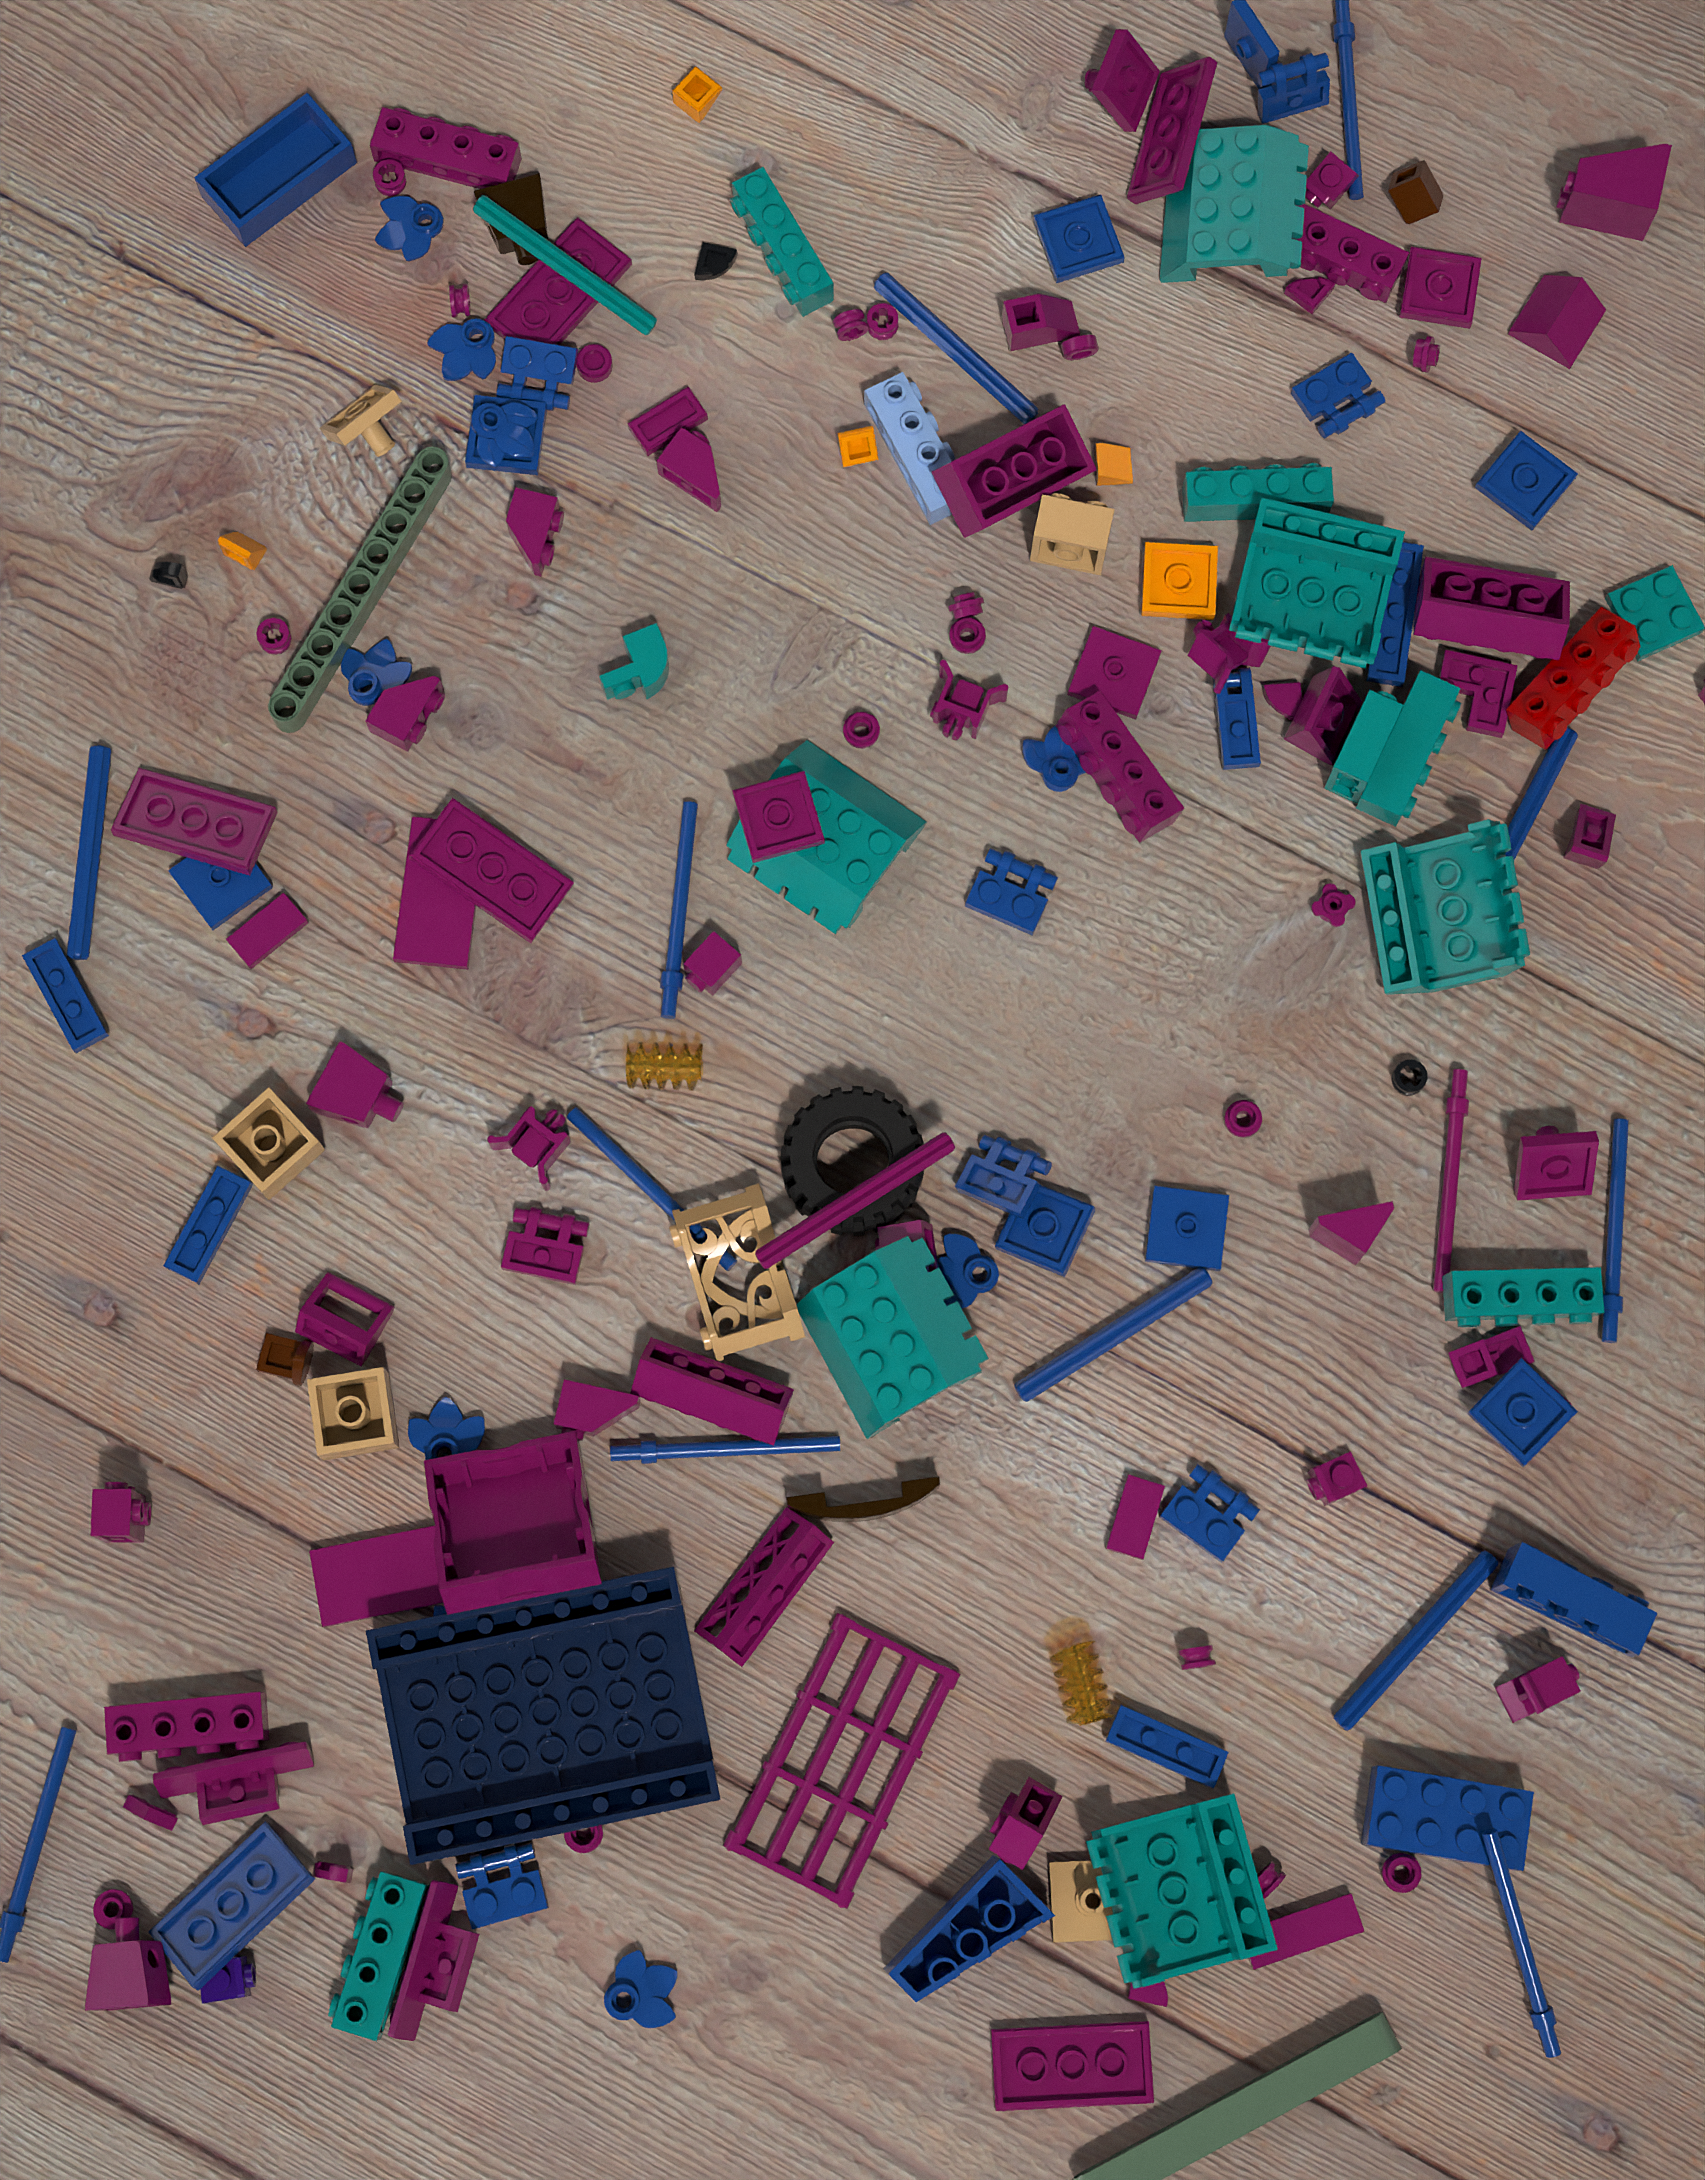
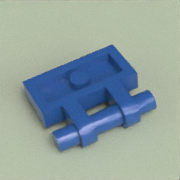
M1312 53L1302 55L1298 61L1285 65L1279 62L1270 65L1269 70L1257 73L1260 87L1270 85L1258 90L1257 114L1262 124L1329 104L1330 79L1325 70L1317 72L1319 69L1329 67V59L1326 53L1315 56ZM1302 75L1301 77L1287 81V79Z
M506 336L501 373L513 374L514 381L513 385L499 383L497 397L546 402L547 410L554 411V408L568 410L570 395L558 394L559 383L573 385L579 349ZM527 377L546 380L545 390L526 388Z
M1353 353L1348 354L1294 386L1290 393L1310 422L1323 415L1326 422L1317 428L1324 439L1333 433L1339 435L1346 431L1350 423L1360 417L1366 419L1376 412L1375 408L1385 403V397L1379 390L1369 396L1362 392L1370 387L1372 380ZM1348 399L1353 404L1342 412L1335 408Z
M990 848L985 862L998 868L994 876L980 870L966 900L965 907L1033 936L1048 903V899L1037 895L1036 891L1039 885L1053 891L1058 877L1045 872L1046 868L1035 864L1033 867L1015 859L1016 855L1006 850L1003 854ZM1010 872L1028 880L1025 889L1005 881L1008 873Z
M984 1135L980 1141L979 1148L988 1152L986 1158L983 1159L972 1154L955 1188L962 1194L1024 1219L1040 1188L1039 1183L1029 1177L1034 1172L1045 1176L1048 1175L1052 1162L1041 1158L1040 1153L1034 1150L1027 1149L1024 1151L1011 1145V1141L1002 1137L994 1139ZM1006 1159L1018 1165L1015 1171L1000 1166L1001 1162Z
M1197 1464L1189 1475L1201 1484L1197 1492L1194 1494L1182 1485L1159 1518L1222 1563L1245 1532L1233 1520L1240 1513L1252 1522L1260 1509L1248 1501L1250 1497L1240 1490L1237 1493L1220 1480L1222 1476L1214 1470L1208 1472ZM1211 1492L1229 1505L1224 1514L1205 1502V1499Z
M516 1843L506 1845L503 1851L485 1856L482 1853L470 1856V1860L455 1864L459 1879L474 1875L477 1887L462 1891L472 1930L549 1908L540 1870L527 1873L523 1871L521 1862L535 1858L532 1843L517 1846ZM505 1866L509 1867L510 1878L490 1883L487 1871Z

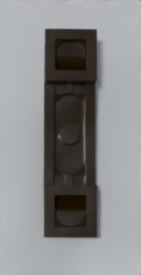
M938 1476L901 1481L902 1497L827 1507L825 1492L786 1497L787 1506L796 1513L824 1521H870L897 1514L922 1502L939 1489L940 1478Z

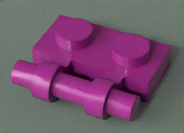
M516 1207L513 1222L526 1224L525 1232L522 1234L509 1231L501 1269L576 1285L584 1247L570 1244L573 1234L587 1237L590 1222L576 1220V1216L564 1214L563 1217L543 1213L541 1208L531 1207L530 1210ZM539 1228L559 1231L558 1240L537 1237Z

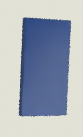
M265 1821L151 1928L148 1933L155 1941L162 1943L164 1953L189 1984L199 1991L316 1878L274 1828Z

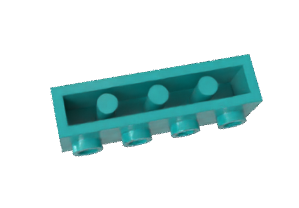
M764 167L732 182L733 197L730 198L731 206L737 217H743L748 226L747 231L753 244L756 247L760 246L764 252L765 262L772 275H777L782 282V289L788 302L791 305L795 304L802 317L834 301V283Z
M1308 463L1300 468H1285V466L1279 464L1269 465L1264 469L1251 470L1246 466H1234L1223 471H1213L1209 467L1195 468L1191 472H1186L1182 486L1184 522L1256 519L1261 497L1330 513L1334 502L1332 467H1322L1317 463Z
M1420 670L1355 809L1395 827L1401 816L1409 818L1417 801V798L1411 796L1416 784L1423 787L1432 766L1426 764L1431 752L1438 755L1447 734L1441 732L1446 720L1453 723L1462 703L1457 701L1456 698L1461 688Z
M1601 1267L1451 1271L1442 1276L1445 1321H1457L1458 1327L1481 1326L1480 1320H1494L1495 1326L1518 1325V1319H1532V1325L1555 1324V1318H1569V1324L1592 1323V1317L1604 1313Z
M380 1871L378 1878H371L365 1900L371 1901L366 1917L359 1916L353 1933V1939L358 1940L354 1956L350 1954L346 1956L340 1977L345 1978L346 1981L342 1993H335L329 2008L328 2016L333 2018L332 2028L373 2041L381 2040L423 1908L424 1896L430 1885L386 1871Z

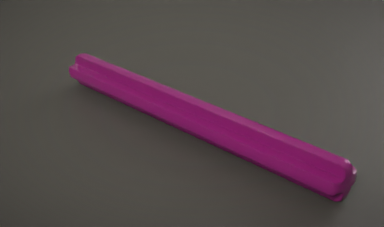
M946 1132L940 1133L757 1249L755 1252L757 1260L764 1269L770 1268L953 1152L955 1149L953 1140Z

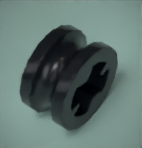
M1416 1060L1401 1062L1393 1071L1391 1077L1394 1089L1404 1096L1418 1094L1426 1085L1428 1079L1425 1067ZM1404 1069L1408 1073L1415 1071L1418 1074L1415 1082L1419 1084L1414 1086L1409 1082L1404 1085L1401 1081L1404 1074L1400 1072Z

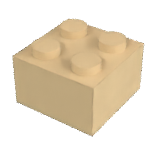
M1054 493L1050 496L1042 494L1033 535L1030 561L1101 575L1114 509L1107 508L1106 504L1098 501L1082 503L1072 501L1069 496Z
M269 1087L212 1137L216 1144L268 1200L274 1197L325 1151L317 1138Z
M384 1367L307 1379L317 1456L323 1461L399 1448L389 1373Z

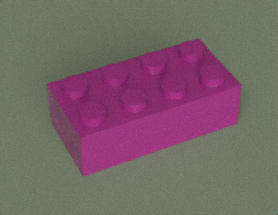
M1063 404L931 473L963 537L966 538L1041 500L1042 494L1050 495L1097 469L1066 405Z
M1425 556L1419 577L1413 635L1422 636L1430 640L1439 639L1457 642L1465 646L1474 645L1491 648L1500 652L1526 654L1540 659H1560L1570 626V581Z

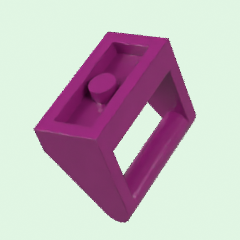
M327 1272L300 1309L295 1332L362 1367L389 1321L395 1306ZM329 1289L378 1314V1317L368 1331L319 1307Z

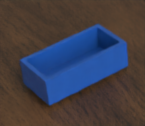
M306 93L194 178L201 197L244 247H247L354 166L357 161L352 143L312 97Z
M1379 1765L1372 1766L1361 1845L1491 1867L1482 1832L1495 1828L1499 1834L1508 1869L1524 1871L1534 1792Z

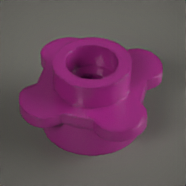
M1326 884L1322 888V896L1319 901H1315L1312 904L1311 910L1315 916H1320L1321 919L1329 922L1332 926L1340 927L1345 922L1344 916L1348 910L1354 908L1356 901L1351 894L1345 895L1338 891L1336 885ZM1335 902L1337 907L1331 908L1330 903Z

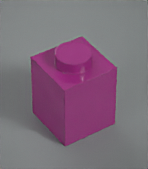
M713 931L683 963L685 973L688 974L685 980L698 992L702 993L705 989L713 996L742 965V956Z

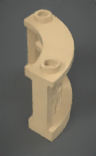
M759 1183L745 1187L746 1192L681 1212L680 1209L672 1211L676 1223L669 1226L675 1248L683 1246L706 1327L699 1329L706 1351L714 1350L718 1362L724 1360V1355L789 1336L790 1341L805 1337L798 1308L782 1260L768 1268L767 1271L759 1274L752 1281L747 1292V1303L728 1295L713 1283L718 1264L729 1246L742 1260L759 1264L755 1255L756 1250L776 1238ZM750 1208V1210L735 1219L729 1226H727L722 1217ZM715 1219L722 1230L719 1238L717 1239L714 1232L710 1229L702 1228L707 1234V1240L702 1244L696 1243L691 1236L689 1226ZM740 1235L742 1243L745 1244V1240L752 1237L757 1241V1247L753 1252H745L735 1239ZM693 1253L699 1256H707L701 1277L699 1276ZM760 1286H767L772 1291L771 1297L763 1299L760 1296L761 1306L755 1305L756 1290ZM705 1294L722 1306L713 1316H711ZM740 1315L748 1317V1329L721 1336L719 1324L723 1319L732 1320V1330H734L740 1323ZM755 1318L775 1320L755 1326Z

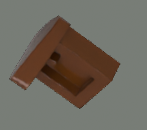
M266 1333L256 1370L261 1373L290 1379L294 1385L302 1386L310 1369L314 1343L310 1340L301 1342Z

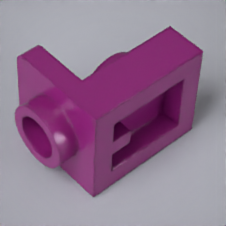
M1330 151L1308 177L1305 197L1317 208L1323 203L1331 210L1359 175Z
M1351 1451L1322 1465L1311 1468L1308 1471L1310 1478L1306 1480L1313 1498L1316 1501L1321 1499L1324 1506L1367 1487L1366 1481Z

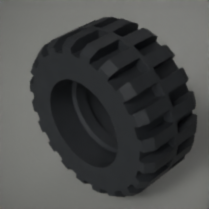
M852 1086V1091H842L841 1087L830 1089V1094L822 1097L818 1094L810 1099L809 1106L806 1108L801 1107L797 1111L792 1125H788L784 1134V1143L781 1146V1169L786 1192L789 1198H792L795 1208L802 1216L807 1215L809 1217L844 1195V1193L833 1190L823 1181L817 1167L819 1149L830 1135L845 1129H861L872 1133L882 1141L887 1150L888 1166L924 1144L922 1134H919L917 1131V1123L912 1115L907 1116L903 1111L902 1104L896 1099L892 1102L885 1098V1093L874 1089L873 1093L863 1091V1086ZM924 1170L831 1228V1233L842 1235L843 1232H853V1236L865 1235V1231L874 1229L876 1233L878 1232L877 1227L886 1226L892 1220L894 1222L898 1221L904 1215L907 1207H911L917 1198L918 1190L922 1185Z

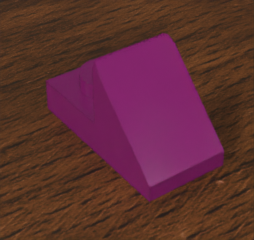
M1580 804L1575 817L1572 837L1563 858L1595 869L1602 867L1609 858L1616 814Z

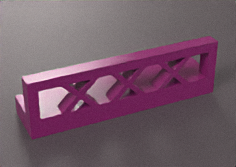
M786 1507L694 1632L723 1652L739 1666L743 1667L834 1542L814 1524ZM792 1521L799 1525L791 1538L783 1540V1533ZM773 1555V1562L768 1569L760 1572V1564L763 1560ZM750 1586V1593L745 1600L737 1603V1595L740 1591ZM726 1618V1625L717 1637L712 1635L710 1632L720 1619Z

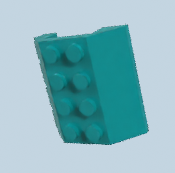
M1269 125L1199 129L1184 188L1182 191L1166 195L1160 268L1161 283L1196 281L1197 268L1260 265L1266 277L1287 276L1288 269L1299 268L1301 266L1302 242L1295 239L1303 237L1305 209L1295 205L1305 204L1307 175L1298 172L1307 171L1309 145L1300 143L1299 135Z
M1261 497L1229 631L1236 632L1235 638L1261 643L1263 638L1268 640L1269 646L1297 652L1298 647L1305 648L1304 654L1333 661L1334 656L1341 657L1340 663L1361 668H1366L1367 664L1373 665L1381 638L1380 629L1390 586L1398 565L1405 531Z
M806 740L784 758L769 780L805 771L825 844L752 863L741 821L739 820L726 845L732 849L727 860L747 874L755 866L759 869L754 877L756 880L778 895L784 887H787L789 890L784 898L786 901L807 915H810L816 907L819 911L814 920L834 934H837L842 926L847 929L853 925L863 911V902L901 851L906 853L927 822Z
M1487 819L1468 824L1469 832L1405 848L1397 842L1361 850L1386 995L1438 992L1504 977L1525 966L1524 958L1531 954L1526 929H1519L1518 925L1525 921L1520 893H1512V889L1518 886L1513 856H1506L1505 854L1512 849L1507 824H1500V821Z
M909 1236L872 1252L814 1287L796 1304L804 1324L866 1439L900 1421L899 1417L953 1385L963 1384L982 1373L979 1365L989 1359L976 1335L966 1340L964 1339L962 1334L970 1331L972 1327L958 1301L946 1306L944 1301L954 1294L940 1268L931 1272L927 1271L926 1267L936 1261L923 1238L911 1242Z
M1235 1794L1195 1803L1091 1832L1093 1840L1086 1841L1093 1869L1101 1867L1103 1875L1096 1876L1103 1907H1111L1113 1914L1106 1916L1114 1948L1122 1946L1124 1952L1117 1955L1124 1983L1132 1982L1133 1989L1160 1983L1168 1978L1229 1961L1243 1960L1278 1950Z

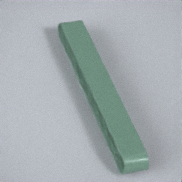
M435 446L427 447L417 455L272 694L268 703V711L276 727L281 731L294 733L304 726L341 665L347 649L353 645L450 484L452 470L449 459L441 448ZM432 464L442 465L441 470L436 473L426 472V469ZM414 494L424 495L423 500L418 503L408 502L410 496ZM396 524L406 525V528L401 533L394 534L389 532L390 528ZM378 554L388 555L387 560L381 564L371 562L372 558ZM360 584L370 586L369 590L364 594L357 595L353 593L354 588ZM347 614L352 616L350 621L344 625L334 623L335 619L340 615ZM323 645L333 646L329 654L325 656L316 655L319 647ZM305 675L315 677L314 681L308 686L301 687L297 685L298 680ZM286 706L296 707L295 712L291 716L286 718L279 716L282 708Z
M1376 2013L1074 2176L1072 2180H1162L1400 2051L1402 2047L1384 2013Z

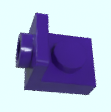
M247 1956L232 1958L200 1989L202 2004L251 1996V1988L256 1987V1974L253 1963H247Z

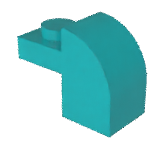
M657 623L623 636L624 648L631 663L599 676L601 687L607 700L614 697L616 699L627 698L634 694L639 687L642 688L647 700L657 694L664 686L669 674L667 647Z

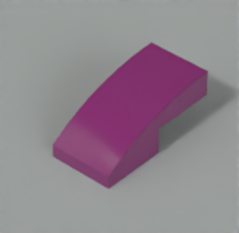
M1521 1326L1448 1352L1462 1389L1507 1373L1521 1358L1528 1365L1535 1362Z

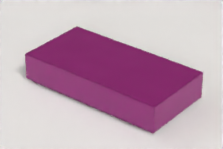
M686 387L629 422L628 429L645 454L649 456L669 444L681 427L690 431L707 421L708 414L690 388Z
M282 893L226 938V941L246 965L252 969L306 926L308 921L285 893Z
M1128 1474L1106 1546L1107 1550L1139 1560L1144 1559L1165 1488L1164 1485Z

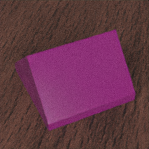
M1544 275L1512 325L1508 335L1570 369L1605 314L1606 309L1583 277Z
M1332 666L1312 677L1284 737V740L1329 765H1334L1363 703L1340 667Z
M1393 1201L1318 1216L1308 1229L1310 1237L1356 1266L1393 1212Z

